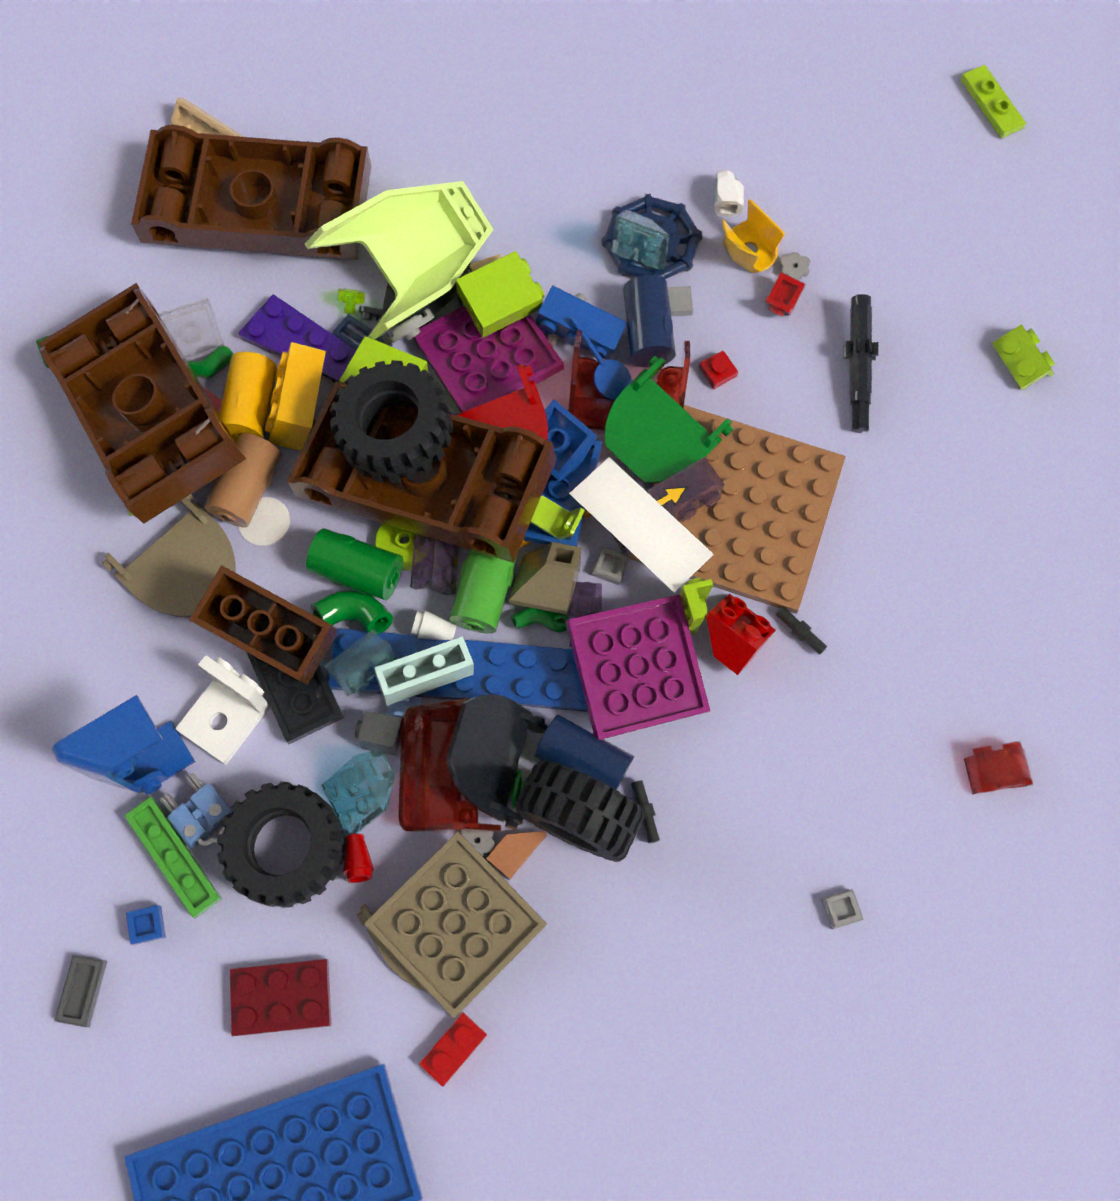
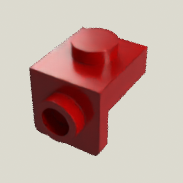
M781 272L769 296L765 299V303L770 305L768 310L783 317L784 313L791 315L806 284Z

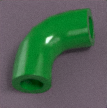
M340 591L311 603L313 615L332 626L342 621L353 620L360 623L368 634L372 636L385 632L393 622L392 614L381 602L371 595L357 591Z

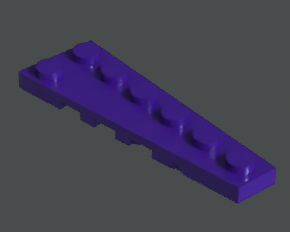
M274 294L238 332L243 341L280 356L282 351L288 352L291 342L326 351L322 375L331 379L333 383L339 382L357 351Z

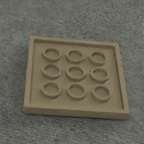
M459 831L364 923L453 1018L547 925L539 914Z

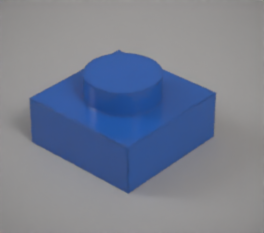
M160 905L126 912L130 945L166 938L162 907Z

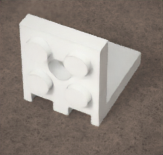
M205 655L198 666L213 681L179 723L176 730L227 765L268 711L270 705L262 697L264 691L258 687L256 682L244 674L240 677V674L220 657L214 661ZM218 715H225L227 717L226 726L221 730H214L212 727L213 719Z

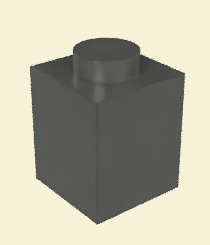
M365 711L363 720H358L355 729V738H358L360 748L397 756L404 729L402 718Z

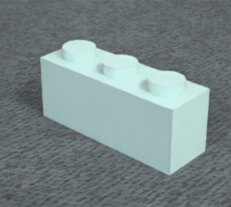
M462 636L377 666L374 669L385 703L388 706L471 676L474 672V663Z

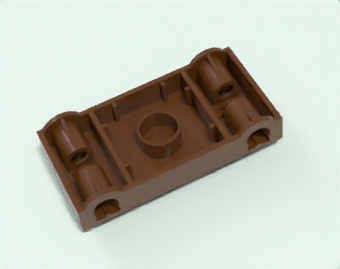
M165 125L158 130H150L131 225L141 243L358 260L360 243L307 249L305 243L321 226L367 201L372 167L368 147L360 146L349 139L340 137L328 138L319 143L196 133L185 126Z
M137 283L38 343L42 357L59 381L103 463L110 484L126 508L143 524L246 459L153 303Z
M335 382L288 477L287 483L295 495L307 501L514 563L557 460L552 441L544 440L541 436L524 428L515 426L501 428L451 414L453 431L449 433L451 437L449 447L442 448L445 455L439 462L434 460L431 463L433 467L427 473L423 470L416 473L418 478L410 481L407 477L401 478L400 483H391L389 478H385L384 482L374 481L371 475L365 477L357 471L356 467H352L334 438L330 425L332 418L330 413L333 402L338 403L335 395L339 388L344 389L347 386L345 382L343 384ZM407 405L386 407L372 418L366 435L380 440L399 437L413 426L419 411Z

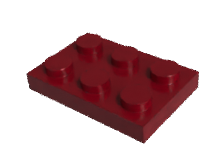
M329 959L230 969L231 1037L332 1026Z

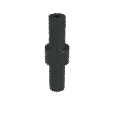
M782 607L776 613V616L792 630L791 634L799 641L803 640L819 655L826 650L828 646L811 632L812 628L804 620L800 622L785 607Z
M643 780L633 782L631 787L636 803L643 810L644 819L642 824L648 844L660 841L653 818L656 816L653 803L648 801Z

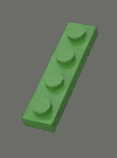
M148 798L124 815L192 918H197L222 899L180 835L167 820V816L155 798Z

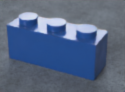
M552 285L535 321L539 328L547 334H556L564 338L571 346H580L588 350L594 356L570 321L571 317H575L601 357L606 360L610 359L628 322Z

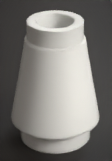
M426 610L425 613L417 611L411 634L417 635V639L453 640L457 625L451 624V622Z

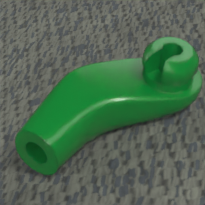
M219 346L203 360L187 362L196 377L210 378L230 363L233 352L227 346Z
M530 607L511 617L513 625L517 630L529 625L539 624L558 633L567 630L565 621L569 619L565 614Z

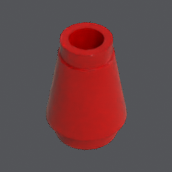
M351 834L346 836L343 875L346 876L348 883H362L371 880L374 866L366 841L364 840V835Z

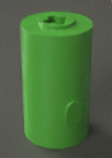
M469 550L460 572L461 579L449 617L450 621L470 631L485 634L495 633L508 587H511L516 558L514 563Z

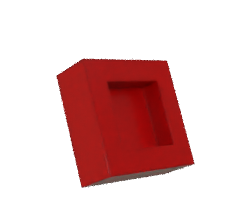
M724 350L700 362L699 369L713 389L736 378L739 372Z

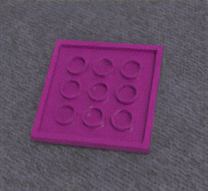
M463 306L420 328L421 333L413 337V340L461 413L524 388L517 368L519 364L523 363L525 366L530 364L534 373L530 380H534L536 384L564 370L563 361L531 315L482 338L466 307Z
M680 594L565 621L593 734L598 740L710 712Z

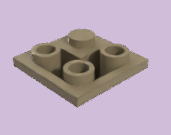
M551 542L524 555L509 598V604L567 615L580 573L581 547Z

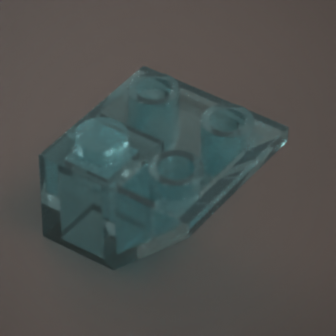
M625 210L615 219L612 252L617 253L622 258H631L639 261L649 268L663 270L670 235L652 219Z
M381 748L353 756L321 785L347 836L360 833L388 809L395 774Z

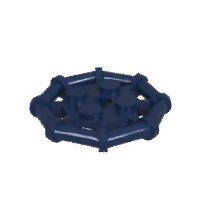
M645 194L644 197L622 207L616 206L611 211L612 218L601 242L615 262L619 274L622 276L627 274L633 277L657 275L667 279L683 271L688 272L693 268L692 262L698 244L703 239V235L686 211V205L683 203L676 204L652 197L651 194ZM645 208V213L638 214L635 219L628 217ZM652 208L671 213V215L665 217L652 213ZM678 219L687 233H679L678 226L675 223ZM620 224L627 228L624 237H616ZM647 237H656L659 242L654 241L653 244H649ZM679 244H687L684 255L678 254ZM624 247L625 250H628L630 253L628 259L624 258L619 248ZM667 260L674 263L661 270L658 268L662 262ZM635 264H639V265H643V266H646V267H650V268H652V270H649V269H646V268H642V267H639V266H635Z

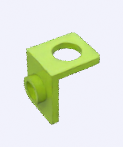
M542 495L530 523L560 540L574 534L585 510L580 507L569 512Z

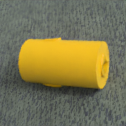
M237 352L231 356L219 415L235 441L239 433H249L261 438L264 436L277 367L270 358L255 352Z

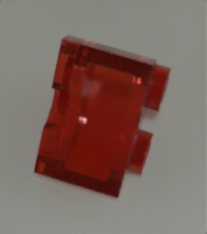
M1020 741L1003 744V749L992 751L991 746L972 749L974 755L964 759L972 795L1033 785L1025 749L1022 748Z

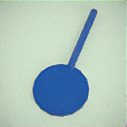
M571 317L570 321L599 363L593 375L597 391L604 398L615 401L619 394L632 382L629 370L623 363L617 360L608 359L604 361L576 318Z

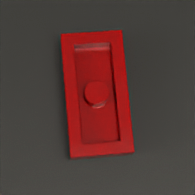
M463 1012L419 1065L444 1087L488 1034Z

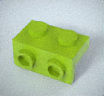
M1020 324L992 344L1020 388L1024 390L1046 375L1049 377L1054 375L1051 367L1055 363L1047 350L1041 353L1037 348L1036 344L1041 341L1033 329L1030 328L1026 331L1024 326Z

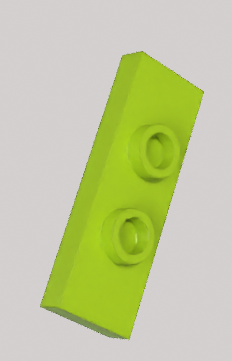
M985 64L962 75L961 82L1001 139L1024 129L1026 125L1025 120Z

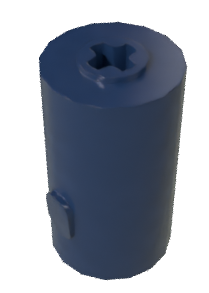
M642 275L632 278L623 287L631 362L636 366L650 367L648 365L649 361L656 356L658 358L663 357L667 364L676 356L667 281L657 275Z
M559 714L556 715L545 730L534 755V759L538 761L547 760L559 763L562 766H568L616 790L619 788L635 757L604 739L598 740L593 733Z

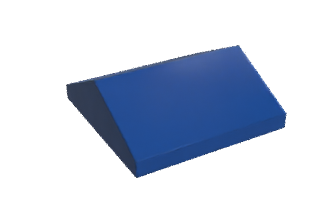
M553 399L545 409L548 421V441H552L557 458L551 474L561 481L584 460L597 435Z

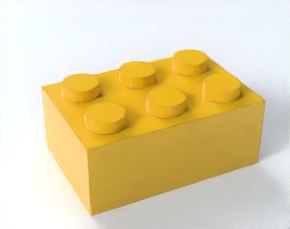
M291 342L288 352L282 351L274 381H276L275 389L272 391L269 404L271 410L267 416L264 430L269 432L268 441L270 443L302 451L312 429L326 351Z

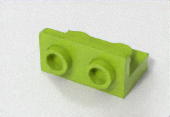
M702 578L691 579L683 585L680 591L691 635L698 632L705 615H707L705 601L713 587L712 579L704 581Z

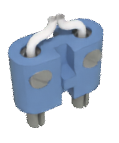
M191 773L185 778L196 792L190 797L191 800L179 806L172 796L166 793L160 798V801L170 812L167 820L189 848H194L199 844L203 846L213 842L217 844V838L204 840L211 835L215 828L218 829L222 826L221 823L224 816L230 818L233 810L212 784L204 786L195 773ZM223 826L222 829L219 831V834H223V833H224V829H225L224 826Z

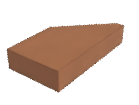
M538 831L506 834L486 860L511 880L546 838L547 833Z

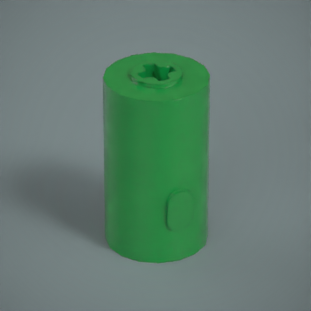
M325 528L319 530L315 535L306 558L307 573L383 600H388L394 593L403 569V556L359 541L352 536L339 534Z

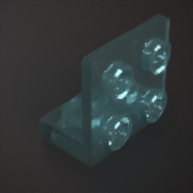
M373 629L327 663L325 668L345 694L349 696L352 693H360L369 685L368 681L376 676L375 667L394 661L396 657L387 640L382 641Z

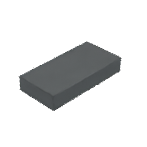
M77 955L72 956L54 1022L90 1027L107 961Z

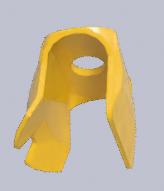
M748 200L747 220L739 223L732 229L724 219L722 220V227L725 232L724 246L734 262L752 273L765 271L775 262L778 254V245L785 236V233L753 200ZM745 244H754L758 251L756 253L753 252Z

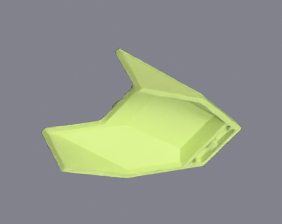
M460 181L386 190L321 226L309 238L305 246L307 249L349 243H361L365 246L395 292L394 301L368 336L375 340L450 291L456 283V279L464 272L493 231V228L464 182Z

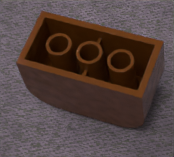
M222 565L189 619L191 622L307 685L338 633V630L331 624Z

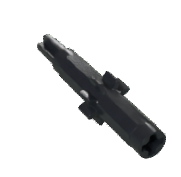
M858 294L851 297L850 341H846V345L843 346V359H850L852 431H856V433L869 431L872 360H876V356L879 355V343L872 342L871 296L866 294Z

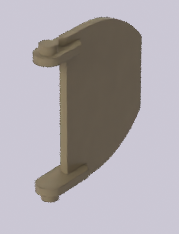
M191 494L180 501L190 512L125 569L109 552L104 555L106 559L102 562L109 571L114 568L118 570L114 575L143 604L160 613L177 617H191L221 565L236 573L235 556L227 535L221 526L197 502L195 504L190 502L194 499Z

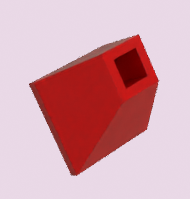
M728 594L706 615L713 655L736 675L742 672L776 631L765 617L756 615L747 608L743 600L733 597L731 594Z

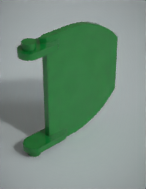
M656 356L649 361L648 365L650 368L642 370L619 394L609 412L605 428L606 448L643 483L670 481L690 472L722 441L720 438L722 434L727 437L734 430L731 426L732 421L727 418L710 434L657 385L652 378L664 367L667 361L663 357L658 358Z

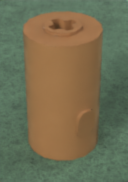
M239 433L236 443L246 459L217 478L204 508L211 515L226 523L247 528L266 488L270 487L282 453L275 445L261 437L249 433Z

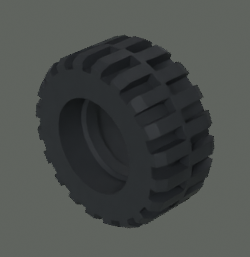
M392 360L391 364H385L384 361L376 362L375 367L368 369L365 366L359 369L360 374L355 377L351 375L345 381L347 386L344 389L339 388L335 395L338 403L333 402L330 411L332 415L330 420L331 430L345 458L352 467H356L360 474L365 477L371 475L373 480L378 482H384L385 478H389L391 483H400L401 478L407 477L409 481L418 478L416 473L422 470L427 473L433 468L431 463L434 460L439 462L445 455L442 448L449 447L451 441L449 433L453 431L451 413L439 383L434 381L433 376L426 370L420 371L418 365L407 363V366H404L403 362L398 360ZM407 405L419 411L413 426L399 437L380 440L366 435L372 418L386 407Z
M547 760L540 761L533 766L515 803L516 812L536 827L583 851L614 862H620L626 858L644 819L643 810L640 806L618 790L573 768Z
M280 782L279 785H273L272 783L261 785L262 790L256 792L254 789L246 792L244 794L246 799L242 803L236 800L230 807L234 810L230 818L224 816L221 823L225 827L224 833L218 834L217 844L221 846V852L217 853L218 862L225 868L222 873L226 880L232 882L233 888L249 900L270 907L278 906L283 908L293 907L297 903L305 904L311 901V897L315 894H322L327 889L325 885L330 880L334 881L338 874L335 871L338 864H342L344 859L342 846H345V836L341 831L343 826L340 819L334 813V809L321 796L311 791L308 787L300 784L295 786L290 782ZM284 815L296 817L307 826L310 832L311 844L307 857L298 868L285 875H274L264 871L256 862L254 852L259 832L269 821Z

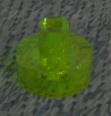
M338 288L337 301L345 303L344 313L355 314L356 304L365 303L364 291Z

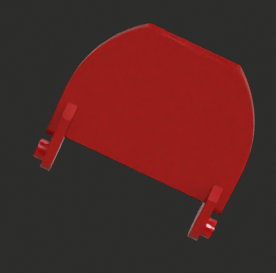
M523 363L517 365L524 388L457 414L461 417L501 428L511 426L524 428L536 433L544 440H548L547 416L537 385L534 380H530V377L534 375L530 364L527 366Z

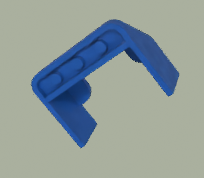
M137 695L61 739L52 747V752L59 763L91 779L136 793L144 792L145 795L156 792L162 787V782L196 762L181 735L176 730L174 723L169 721L157 729Z

